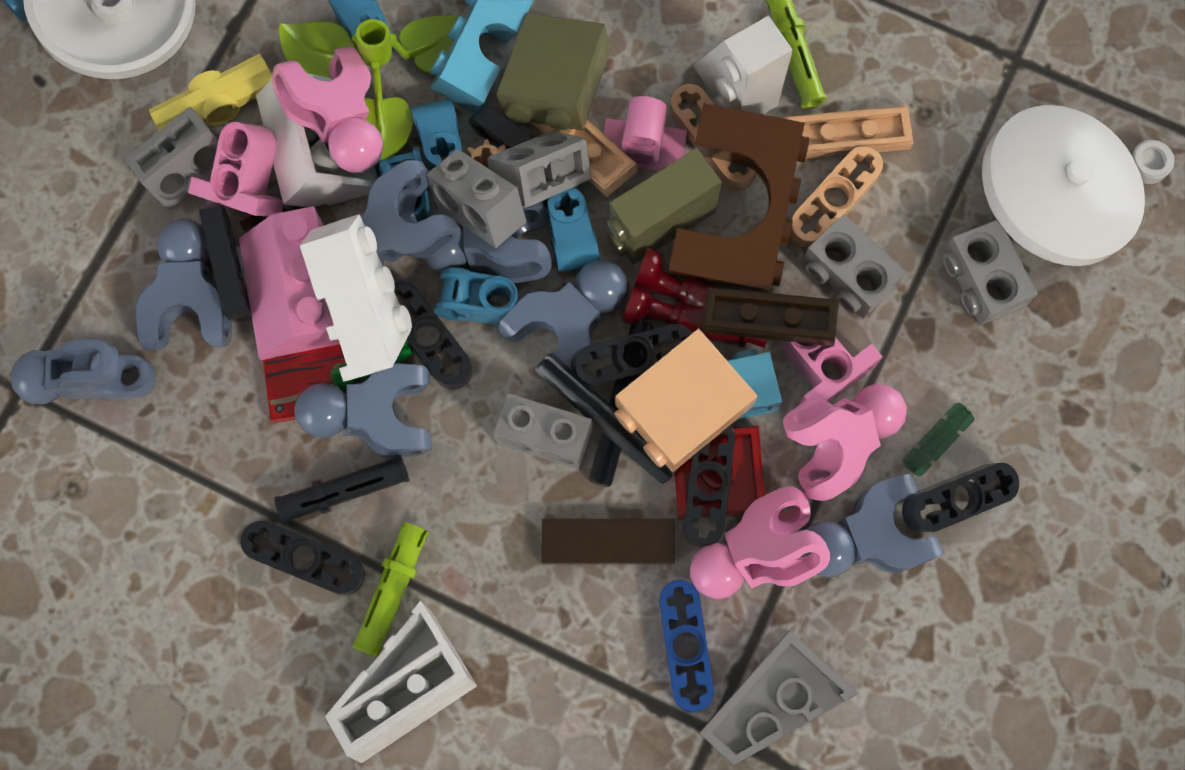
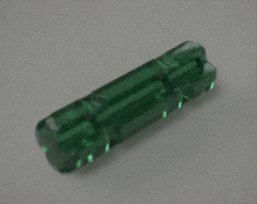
M959 402L954 403L944 414L947 418L945 420L940 418L919 440L917 444L920 447L918 449L913 447L903 457L902 461L910 472L918 477L923 476L932 466L930 461L932 459L937 461L960 436L957 432L959 430L964 432L974 421V416L968 407Z

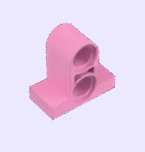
M638 96L631 98L629 101L626 121L605 119L603 134L636 162L637 168L661 171L684 156L688 130L665 127L666 104L653 97Z
M240 122L227 124L219 136L211 178L191 176L188 193L255 216H270L282 213L283 201L266 195L276 152L274 133L271 129L261 125Z
M836 337L834 346L817 344L802 346L797 342L782 341L783 350L787 357L813 387L811 391L803 396L799 405L810 398L822 399L830 403L874 369L883 357L872 343L852 357ZM825 363L835 364L839 367L842 378L838 380L827 378L822 372L821 365Z

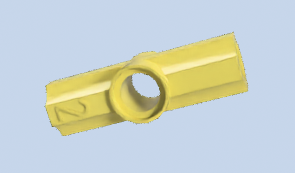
M259 53L222 73L211 70L197 75L189 82L188 90L149 109V112L159 131L190 106L209 126H220L233 120L238 115L241 106L257 99L256 95L272 79V74Z

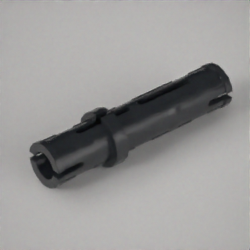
M399 455L396 458L322 482L321 479L312 481V486L281 497L277 496L274 500L282 523L286 524L288 521L321 511L322 514L331 512L332 506L403 482H409L410 479L402 455Z

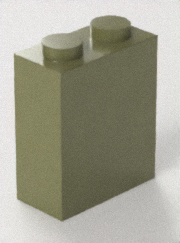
M526 13L497 91V97L505 118L520 124L531 122L549 125L558 130H567L569 128L584 131L611 51L605 24Z
M698 148L609 202L610 219L607 221V224L610 228V234L607 235V238L618 256L626 255L632 265L644 258L647 248L658 250L675 239L677 228L689 230L716 213L722 181Z

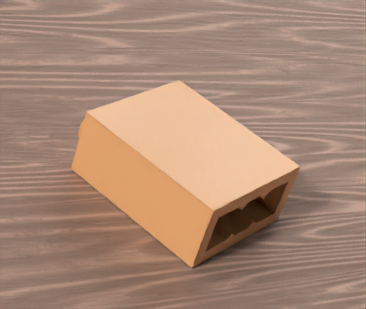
M698 328L615 396V406L618 410L614 414L630 434L637 430L647 442L643 448L650 459L659 468L666 464L673 473L753 407L758 395Z

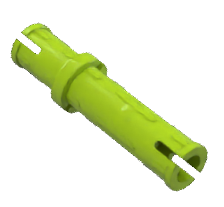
M765 0L774 24L793 50L789 62V70L795 83L802 109H812L826 102L827 96L822 88L814 60L804 36V31L806 30L804 20L798 18L792 0Z
M403 521L389 558H384L381 566L385 567L352 648L374 657L380 655L404 591L408 586L410 578L415 579L418 570L414 568L430 533L429 531Z

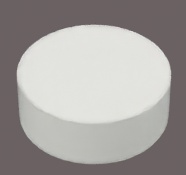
M1143 141L1131 152L1141 174L1142 181L1145 184H1155L1162 181L1174 167V155L1171 149L1161 141Z

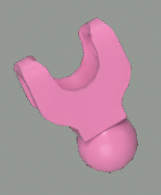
M352 46L335 49L329 64V74L332 81H319L310 77L297 61L291 60L276 64L273 69L272 86L286 116L295 123L314 130L322 143L328 142L330 156L340 168L356 173L365 172L376 165L382 157L383 141L381 133L376 127L366 121L370 111L364 101V96L370 86L371 74L357 50Z
M873 384L861 389L853 401L843 398L837 403L831 404L822 399L810 398L784 417L783 425L787 438L802 445L814 446L817 444L813 458L798 473L801 491L807 498L819 501L829 500L852 487L858 481L865 468L867 458L874 450L881 446L879 439L896 434L905 423L907 406L902 395L890 385Z
M786 486L753 501L745 511L741 522L735 528L724 533L727 544L714 543L703 546L694 554L690 564V578L696 590L705 597L718 600L732 597L742 587L744 580L747 581L751 589L763 583H773L778 586H795L823 571L830 561V552L826 542L813 531L802 530L796 532L808 523L811 515L806 495L796 487ZM794 505L792 509L780 513L783 508ZM812 552V553H811L810 555H808V556L800 557V556H802V555L805 554V553Z

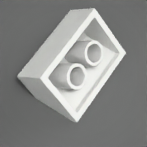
M308 74L319 81H332L328 77ZM271 79L256 95L263 126L271 129L276 138V152L273 165L283 204L301 207H316L323 204L330 206L369 195L373 183L378 179L375 167L373 166L365 172L356 173L340 168L330 156L328 142L322 143L314 130L301 126L286 116L274 92Z

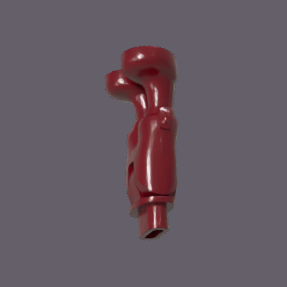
M647 248L622 322L637 325L643 320L654 319L669 322L668 325H683L692 333L699 328L703 333L702 326L707 288L718 287L708 284L705 280L686 277L682 281L674 278L663 270L660 253L654 249ZM648 292L676 298L682 305L674 306L652 298ZM703 333L709 340L738 344L739 347L743 348L746 343L765 348L768 339Z

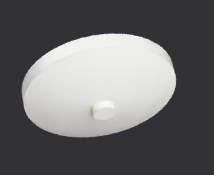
M23 0L27 20L43 48L65 67L86 76L102 79L134 77L159 67L182 46L191 30L195 15V0Z
M1035 106L1011 117L994 134L986 148L982 163V180L988 204L1003 229L1018 244L1032 254L1062 265L1085 266L1095 264L1107 259L1123 248L1138 231L1145 207V193L1141 174L1135 160L1123 142L1108 127L1095 118L1064 106Z

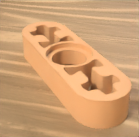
M685 84L673 92L670 113L680 129L688 130L687 138L695 145L699 123L696 127L693 126L696 125L697 116L689 108L681 110L682 100L685 99L688 103L697 102L696 114L699 118L703 103L715 104L701 87ZM703 156L720 180L729 188L744 189L750 186L755 179L756 173L746 167L745 175H742L739 171L732 174L730 172L732 162Z
M860 146L851 150L796 210L792 217L791 239L797 245L808 248L843 214L847 215L878 180L883 169L881 155L875 149L868 146ZM864 161L870 164L868 172L863 171L853 184L849 178L852 176L856 165H860ZM830 188H840L847 195V203L839 207L832 206L826 201L824 193ZM819 210L823 216L818 221L815 229L816 232L811 230L807 234L801 231L802 221L805 223L810 222Z

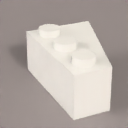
M768 15L724 40L695 63L693 67L714 96L713 102L716 106L765 114L778 106L793 50Z
M359 214L312 229L300 244V248L317 300L326 299L334 323L333 326L326 327L330 341L339 339L347 366L339 368L343 382L392 368L411 332L412 322L407 308L404 305L400 306L394 293L395 284L390 270L386 266H382L376 253L377 242L370 227L364 226Z
M422 601L411 611L413 615L395 636L392 635L383 645L385 649L366 671L363 670L325 716L347 757L360 763L365 762L477 687V684L434 614Z

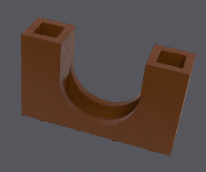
M703 103L694 149L698 148L705 157L739 163L753 170L766 188L768 211L765 218L756 228L736 237H720L677 228L668 269L669 275L680 279H685L686 277L705 280L708 284L734 290L769 293L771 286H780L784 262L778 261L777 256L780 244L788 245L793 220L785 219L788 203L796 204L801 185V179L795 178L794 173L797 162H805L810 137L802 136L804 122Z

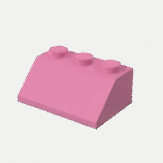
M314 206L272 214L239 238L260 360L340 344L339 339L333 341L329 339L326 327L333 326L334 323L326 299L317 300L300 248V244L312 229L324 226Z

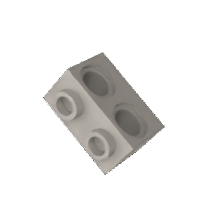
M190 106L125 157L124 160L140 183L170 210L189 195L188 190L191 176L211 177L219 138Z
M554 130L487 157L489 169L517 187L521 204L524 208L592 179L586 139Z
M456 149L426 174L438 210L454 218L457 223L494 248L499 247L527 222L517 187L459 149Z
M845 214L808 247L802 261L806 264L805 269L807 273L817 283L822 285L826 283L837 294L836 298L845 310L852 314L857 313L863 319L900 284L907 273ZM827 249H837L843 253L845 260L842 262L832 261L827 257L825 251ZM860 277L869 278L874 282L876 290L869 292L861 289L856 279Z
M998 220L952 237L943 250L944 266L952 278L956 277L963 291L961 295L963 305L969 315H975L979 325L1025 308L1038 295L1006 231ZM967 249L980 251L984 256L985 262L973 260L969 256ZM986 286L998 288L1003 294V300L993 299L988 294Z
M507 393L493 435L497 445L580 470L593 430L592 419Z

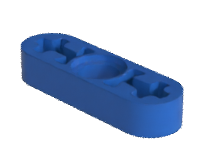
M675 580L663 588L659 597L672 696L676 705L686 712H699L709 706L714 696L700 595L690 582ZM675 589H682L683 596H691L692 603L685 606L686 620L695 617L697 626L681 625L670 630L669 620L678 621L676 607L667 605V599L673 597ZM681 633H690L699 642V651L691 659H682L673 650V641ZM702 662L703 672L694 671L696 685L705 687V694L698 697L697 705H691L689 698H681L680 689L686 687L688 683L686 672L677 675L675 665L690 667Z

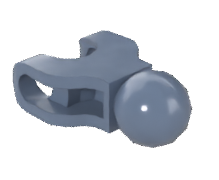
M404 161L379 177L373 183L369 192L366 211L360 216L364 226L370 227L375 235L377 242L376 253L382 266L384 260L395 262L404 255H411L421 259L434 258L453 244L461 235L460 227L454 218L441 214L432 215L420 222L416 220L414 212L416 199L429 186L426 176L429 172L421 161Z
M546 199L527 208L523 207L527 222L499 247L494 248L457 223L461 230L460 237L436 257L423 259L424 262L436 272H441L444 268H462L468 262L471 272L486 271L495 276H504L509 278L514 284L544 278L551 269V255L547 247L539 240L517 238L521 234L539 229L545 224L548 216Z
M186 219L169 222L160 231L156 244L159 257L163 263H157L156 279L144 289L136 302L138 340L145 350L165 348L169 343L172 323L180 315L193 312L198 314L201 334L205 341L213 347H226L231 342L232 321H228L224 314L218 291L212 284L211 269L205 265L210 256L203 226L196 221Z
M592 261L580 270L576 276L574 286L569 282L560 291L552 293L536 291L526 294L500 321L499 333L505 339L515 342L520 341L536 329H548L558 336V349L554 355L571 369L573 355L579 349L592 345L591 336L593 329L602 321L600 314L615 310L626 299L629 288L627 276L621 267L611 261ZM588 353V361L582 363V368L589 362L591 353Z
M98 339L69 341L62 344V347L56 350L30 351L20 356L14 363L10 373L12 389L20 398L31 404H47L57 400L59 396L68 399L91 398L99 400L140 398L151 392L156 378L155 368L150 361L136 355H118L115 346ZM138 368L140 372L138 380L132 385L125 386L121 381L122 371Z
M394 364L392 368L372 373L368 380L361 384H347L344 392L337 386L327 383L311 385L303 390L296 399L294 408L296 421L303 431L314 437H332L343 431V436L358 437L373 452L382 457L424 455L432 450L430 433L424 428L403 425L395 418L392 403L396 397L422 392L430 383V372L422 365Z
M905 474L878 482L859 496L854 504L851 516L845 517L838 523L822 521L807 528V530L818 534L826 542L830 552L828 566L816 575L827 578L837 577L848 571L851 566L863 562L870 563L879 570L897 574L944 554L937 537L930 536L927 538L911 539L902 535L895 526L893 512L897 503L904 501L910 494L918 491L913 475ZM812 552L805 553L801 557L808 556Z

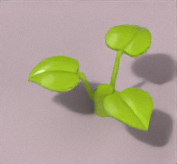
M440 15L414 20L401 31L400 43L397 41L395 34H390L389 27L383 21L377 19H368L359 24L356 34L352 36V45L347 31L342 26L329 21H310L299 24L281 23L279 25V37L286 61H297L307 74L331 78L329 64L335 49L352 46L358 50L365 65L372 67L375 100L364 98L370 111L366 121L372 123L381 133L383 150L382 157L379 160H384L398 153L407 143L413 129V116L409 105L402 98L390 97L383 99L380 67L384 66L391 59L393 47L403 59L410 60L414 58L415 65L421 72L434 75L430 72V69L441 50L446 53L448 52L453 40L447 36L458 16Z

